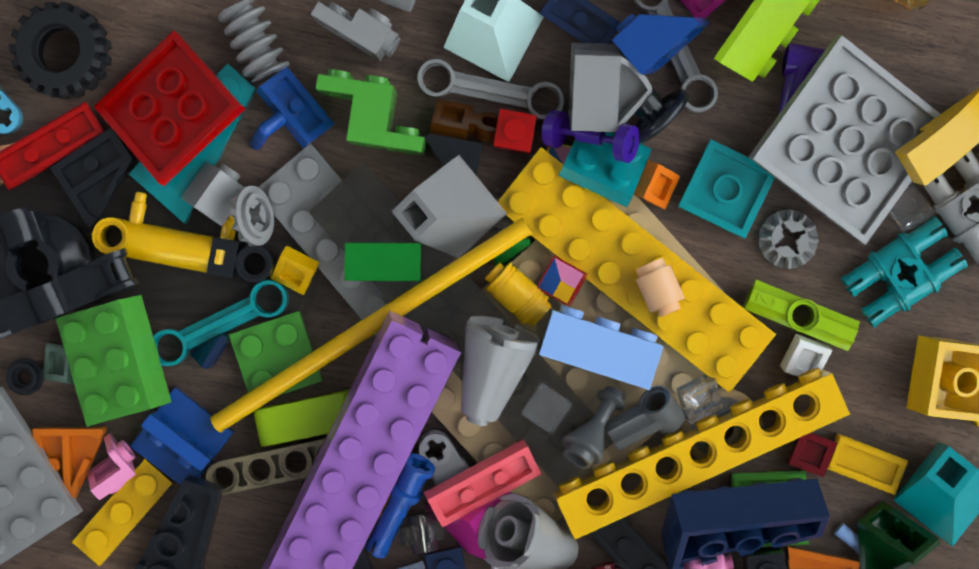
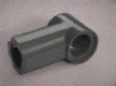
M653 386L641 395L639 404L609 419L605 427L614 445L620 451L656 431L661 434L675 432L682 426L685 415L666 387Z

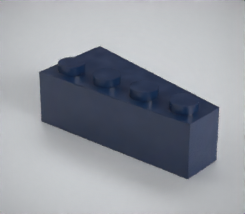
M794 478L787 482L770 484L758 482L751 486L733 488L721 486L714 490L696 492L685 490L671 495L661 532V539L669 568L684 569V563L695 559H701L702 566L717 562L716 556L733 551L739 552L741 557L753 554L754 551L770 542L773 548H778L822 537L830 515L817 478L807 480Z

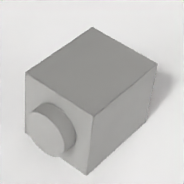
M206 162L181 199L220 226H223L230 216L229 213L234 210L231 199L237 196V189L244 187L237 182L240 175L222 163L217 168Z

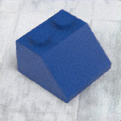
M631 14L617 26L616 30L619 34L612 41L641 75L653 74L711 23L707 18L647 14L635 16Z

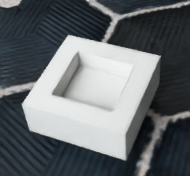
M795 334L780 367L784 372L799 376L801 373L817 367L822 371L832 349L826 343Z

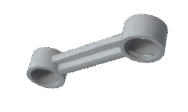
M633 0L639 10L649 15L674 16L668 0H662L657 6H647L640 0ZM686 45L670 61L682 84L680 89L685 90L695 80H701L709 85L711 99L707 105L695 107L687 102L684 107L692 113H703L715 104L718 98V88L710 77L701 74L688 45Z
M432 59L425 62L420 67L417 75L421 90L429 97L442 98L449 93L515 106L528 109L530 114L537 115L536 119L544 121L546 115H540L533 109L531 99L538 89L548 88L556 93L559 100L556 110L562 111L564 106V96L561 89L550 82H541L533 87L456 72L453 71L447 62L440 59ZM441 65L447 69L450 83L444 91L435 93L426 88L423 83V76L430 67Z

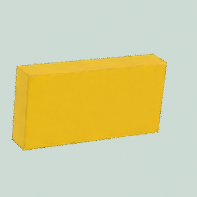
M837 433L834 440L837 445L827 469L896 495L908 460Z

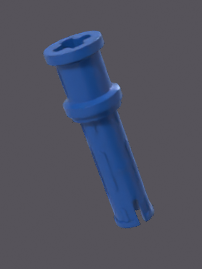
M410 453L390 493L391 497L369 541L366 543L365 548L367 552H370L373 546H375L371 555L376 558H385L388 555L389 549L410 507L421 500L423 495L421 490L426 480L430 479L435 473L433 463L424 456Z

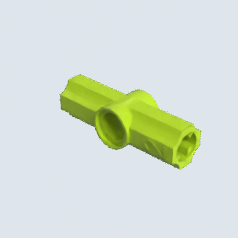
M757 279L754 280L743 306L745 310L845 351H849L854 343L860 324L858 320ZM805 305L810 311V319L806 324L798 326L793 321L792 314L797 306Z

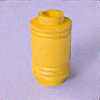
M499 262L484 278L489 282L485 290L489 291V294L511 314H514V317H517L523 325L528 323L533 327L552 306L547 301L549 297L511 262L505 267Z

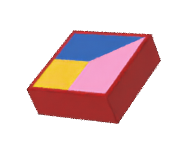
M554 255L537 287L547 295L571 307L588 273Z

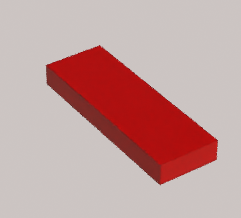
M85 101L0 151V178L9 191L52 167L105 132L88 103Z

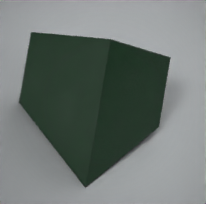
M884 501L857 521L860 569H908L917 564L940 544L938 537Z

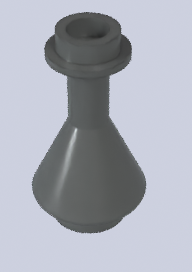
M606 386L604 390H600L597 393V397L601 403L592 419L562 439L563 446L565 447L563 455L575 466L589 469L592 464H599L603 461L604 427L614 409L623 410L625 407L624 394L614 387Z

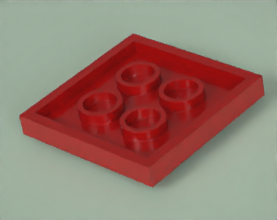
M175 30L94 106L155 180L163 186L173 179L245 110V107Z

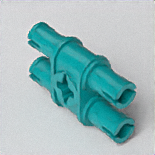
M933 216L929 221L909 234L905 232L897 234L895 240L877 252L871 251L869 256H867L868 261L847 275L840 277L843 285L849 286L846 289L852 297L857 296L858 293L880 279L887 284V293L861 308L864 317H868L866 320L872 328H876L877 325L900 310L903 313L910 311L911 306L932 292H939L942 282L968 267L966 260L960 259L963 255L955 247L929 265L921 260L922 251L948 236L945 228H938L942 223L937 217ZM900 264L911 267V270L907 272L909 280L897 277L901 272Z

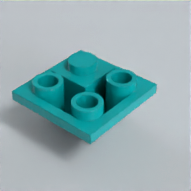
M939 442L893 500L953 547L979 514V469L950 446Z

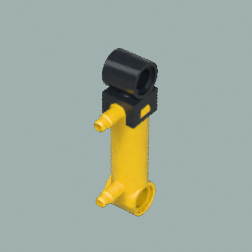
M142 192L135 193L134 201L131 204L129 220L105 218L100 220L92 231L94 246L104 254L126 248L128 254L125 258L199 271L216 276L237 278L239 274L244 280L249 282H262L272 276L277 265L276 257L269 248L262 245L243 248L244 242L234 240L236 230L232 229L234 218L231 215L223 224L220 237L143 223L147 195ZM113 226H117L122 233V240L115 247L110 246L106 240V233ZM254 253L261 254L265 259V268L259 274L252 273L247 266L249 257Z

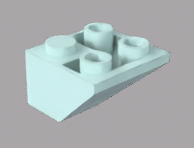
M465 0L443 48L506 82H510L544 16L521 0Z

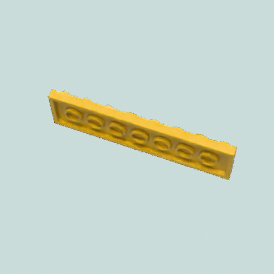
M541 147L499 199L498 203L507 213L506 216L513 222L524 217L533 231V234H531L533 238L560 259L588 273L586 280L730 393L776 336V333L605 197L558 176L563 164ZM661 258L664 259L666 266L671 265L685 299L679 301L681 309L663 317L659 316L658 311L649 312L636 283L638 275L635 271Z

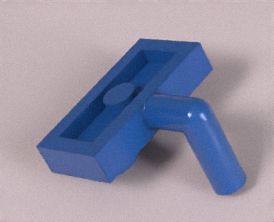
M287 67L260 85L256 91L274 114L257 127L249 140V144L253 149L259 150L264 146L271 134L285 126L304 149L330 130L335 123Z

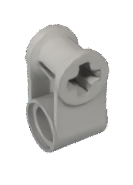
M430 430L421 436L419 454L433 463L435 473L431 478L435 485L470 468L445 432ZM430 440H434L437 444L442 441L445 443L441 447L442 455L437 456L434 452L426 453L429 450L428 442Z

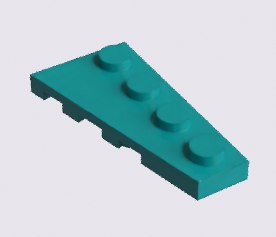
M228 63L217 74V77L245 107V110L165 186L158 183L141 162L129 173L131 177L184 224H187L194 207L181 199L182 195L206 162L213 166H216L217 162L219 163L230 137L239 125L257 90Z

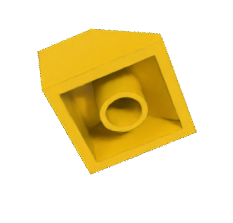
M918 335L906 408L926 416L979 422V344Z

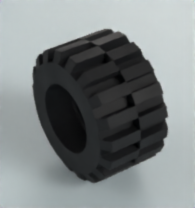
M53 1L45 2L44 8L36 5L29 9L32 15L29 18L22 15L18 20L22 27L20 30L13 28L11 36L16 38V43L9 44V52L15 54V59L11 60L12 66L20 71L18 77L23 82L28 83L29 87L53 98L70 99V96L79 98L85 96L84 91L87 89L90 91L96 89L98 85L95 82L99 78L105 79L108 73L103 70L105 65L111 66L112 57L108 56V50H112L111 42L106 39L105 36L108 33L98 23L99 20L78 6L75 7L67 2H60V4H56ZM61 30H70L76 34L79 40L80 52L78 59L69 69L58 73L53 72L47 68L44 62V45L54 33Z

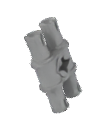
M970 150L954 164L966 182L963 185L964 189L954 191L943 174L924 186V188L935 202L933 206L935 214L939 213L954 235L953 240L957 241L958 244L963 243L979 268V205L976 207L977 212L964 214L971 205L970 201L979 199V161Z

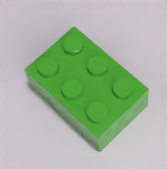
M142 295L115 300L56 318L86 427L150 410L172 402Z

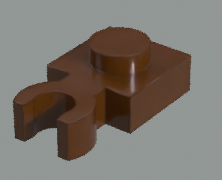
M437 99L430 133L466 140L467 135L471 134L481 141L493 142L498 115L492 112L472 113V105Z

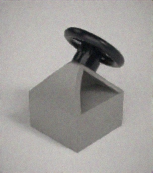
M571 42L568 107L571 131L616 132L635 113L640 118L635 125L639 129L640 145L649 141L666 128L687 104L689 94L684 89L675 90L661 99L662 97L652 89L646 75H641L615 44Z

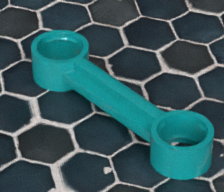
M274 280L262 281L254 286L249 297L181 330L165 329L157 332L153 336L157 352L158 342L166 334L178 337L183 345L182 354L176 361H166L159 355L161 365L174 366L182 363L187 358L191 349L259 316L270 318L282 314L289 304L287 289L284 285ZM273 285L282 292V303L274 312H266L257 305L256 295L263 286Z

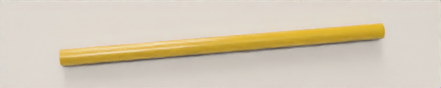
M524 217L520 218L211 416L212 425L221 433L379 332L389 310L401 316L406 315L533 234L531 227Z

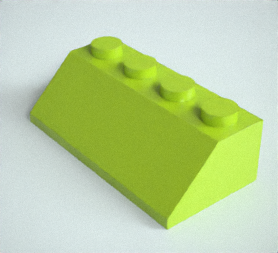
M754 0L714 59L752 82L757 75L764 79L777 61L772 57L774 51L779 44L785 48L789 45L799 30L794 26L796 20L801 13L809 16L820 0Z

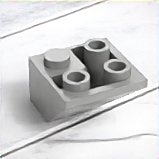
M460 155L416 187L392 210V213L415 241L457 258L465 254L507 214Z

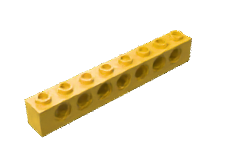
M818 367L801 373L798 376L799 381L786 387L785 383H781L764 391L765 397L754 402H751L750 399L739 401L730 406L731 412L719 418H717L716 414L704 417L695 423L697 428L684 434L682 430H677L662 437L663 443L651 449L645 445L630 451L627 454L629 459L616 465L613 461H609L593 469L594 475L583 480H580L579 476L562 482L558 485L560 490L554 492V496L574 540L850 415L833 374L827 370L820 371ZM807 394L810 399L808 409L803 413H796L793 408L795 399L800 395ZM767 410H774L776 414L774 425L767 429L761 428L759 425L761 414ZM732 426H740L742 429L741 439L735 444H727L724 438L727 429ZM696 442H706L708 445L706 456L699 460L692 459L690 456L691 447ZM664 457L672 458L674 460L673 470L667 475L657 474V462ZM628 473H637L640 475L638 487L630 491L624 490L621 487L623 477ZM597 488L605 490L606 499L601 505L592 506L587 503V495L590 491Z

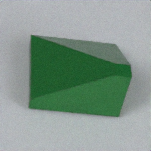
M526 237L494 258V266L499 262L504 264L530 245V239Z

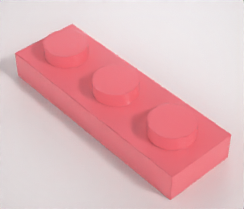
M523 439L425 491L424 494L440 525L444 527L540 476L541 472Z

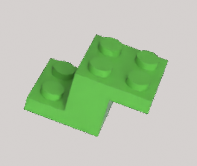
M328 69L327 75L318 74L316 90L322 96L352 100L346 139L351 145L425 156L427 141L424 137L420 136L418 129L396 126L395 132H391L398 92L394 86L390 85L388 78L366 75L365 81L353 80L354 76H351L350 72Z

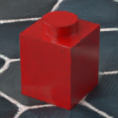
M500 109L493 148L530 155L537 115Z

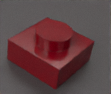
M808 433L796 439L787 463L824 478L837 443L814 433Z

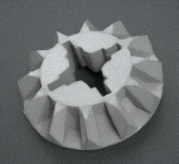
M256 186L237 189V196L231 199L234 210L229 213L234 218L232 229L239 231V240L247 242L249 247L263 245L270 239L274 229V213L271 202L264 191Z
M792 209L781 210L770 215L762 224L759 232V247L763 256L771 264L784 269L803 266L815 255L819 242L816 225L806 214ZM782 224L790 233L803 232L794 241L797 253L793 249L791 250L788 245L775 247V244L779 243V240L784 237Z

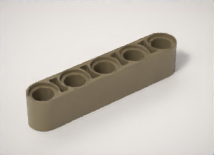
M327 436L223 458L209 467L206 473V480L222 485L216 478V471L219 467L229 468L234 475V480L231 485H222L224 486L222 495L306 478ZM299 451L305 455L307 459L305 469L295 470L289 465L288 456L290 452ZM263 459L269 464L270 474L268 477L260 478L254 474L252 470L254 460Z

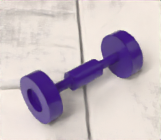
M552 109L548 112L543 122L542 141L545 146L560 148L564 144L567 135L574 136L576 141L602 146L604 143L612 144L614 159L619 162L630 163L637 154L640 133L637 126L622 124L616 131L615 137L606 136L605 132L571 131L568 114L565 111Z

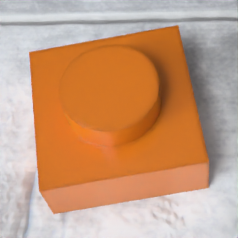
M648 160L634 195L665 210L680 179V175L658 163Z

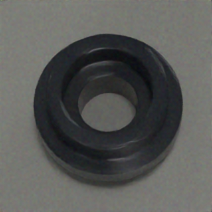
M23 358L16 360L7 370V384L16 394L24 396L34 394L43 385V369L33 359ZM24 370H28L32 375L29 383H24L21 379V373Z

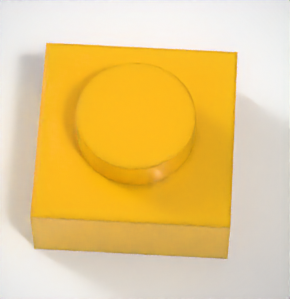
M286 245L279 257L271 279L304 295L320 262Z

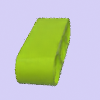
M350 389L255 410L253 413L260 447L328 434Z

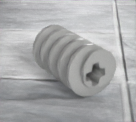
M244 0L224 9L219 14L218 19L221 23H230L224 29L226 36L236 37L231 41L230 47L232 50H243L237 55L236 60L239 64H248L243 69L242 74L244 77H255L252 82H256L280 72L290 64L289 61L277 62L276 60L284 51L282 47H270V44L278 36L277 34L264 33V30L272 24L270 20L259 21L258 16L266 10L265 7H253L252 3L255 0Z

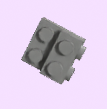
M318 1L310 14L317 24L381 62L385 55L390 58L397 49L401 38H399L398 33L392 30V24L389 22L390 19L372 8L368 13L358 9L352 18L347 10L330 1L328 6H325Z

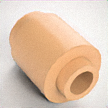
M663 258L635 270L638 275L636 283L650 313L658 311L659 316L663 317L681 309L679 301L685 299L671 265L666 266Z

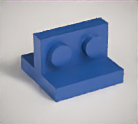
M175 387L170 393L172 402L160 406L156 412L149 414L141 425L143 427L142 431L130 447L181 485L188 475L200 478L235 431L229 427L219 433L210 420L213 414L181 389Z

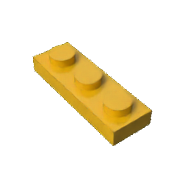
M144 459L136 468V475L126 481L124 486L114 493L72 541L75 546L99 567L175 483L174 480L147 459Z

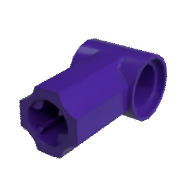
M789 43L786 47L782 64L784 81L778 115L826 49Z

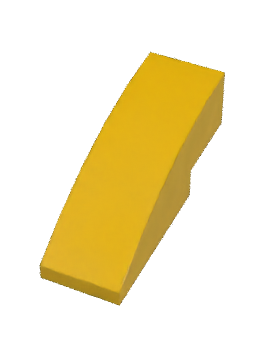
M979 88L919 129L921 134L895 151L913 183L926 186L979 143Z

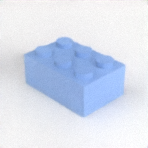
M562 304L559 311L551 309L538 349L539 355L650 390L664 347L656 343L657 335L634 327L631 334L619 331L620 323L597 316L594 323L582 319L583 311Z

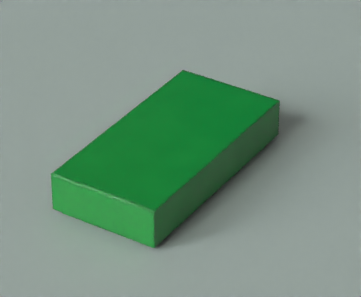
M345 243L344 281H421V243Z

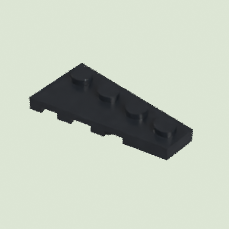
M188 475L182 482L135 569H203L224 486Z

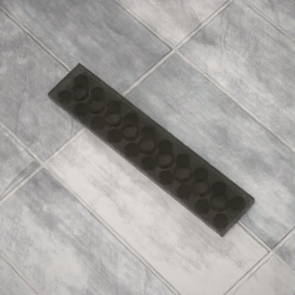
M362 162L309 211L311 216L344 252L345 243H420L413 239L392 213V210L401 201L365 162ZM421 243V281H372V283L391 302L454 260L447 252L439 251ZM468 275L403 316L420 324L424 340V332L426 328H429L458 342L461 354L453 371L461 380L463 378L465 325L471 316H489L503 319L504 326L515 328ZM536 352L499 416L498 421L517 442L524 439L536 463L557 486L562 483H569L583 470V468L575 466L564 457L565 447L563 446L562 439L591 420L594 413L545 359ZM604 427L605 450L613 443L606 427Z

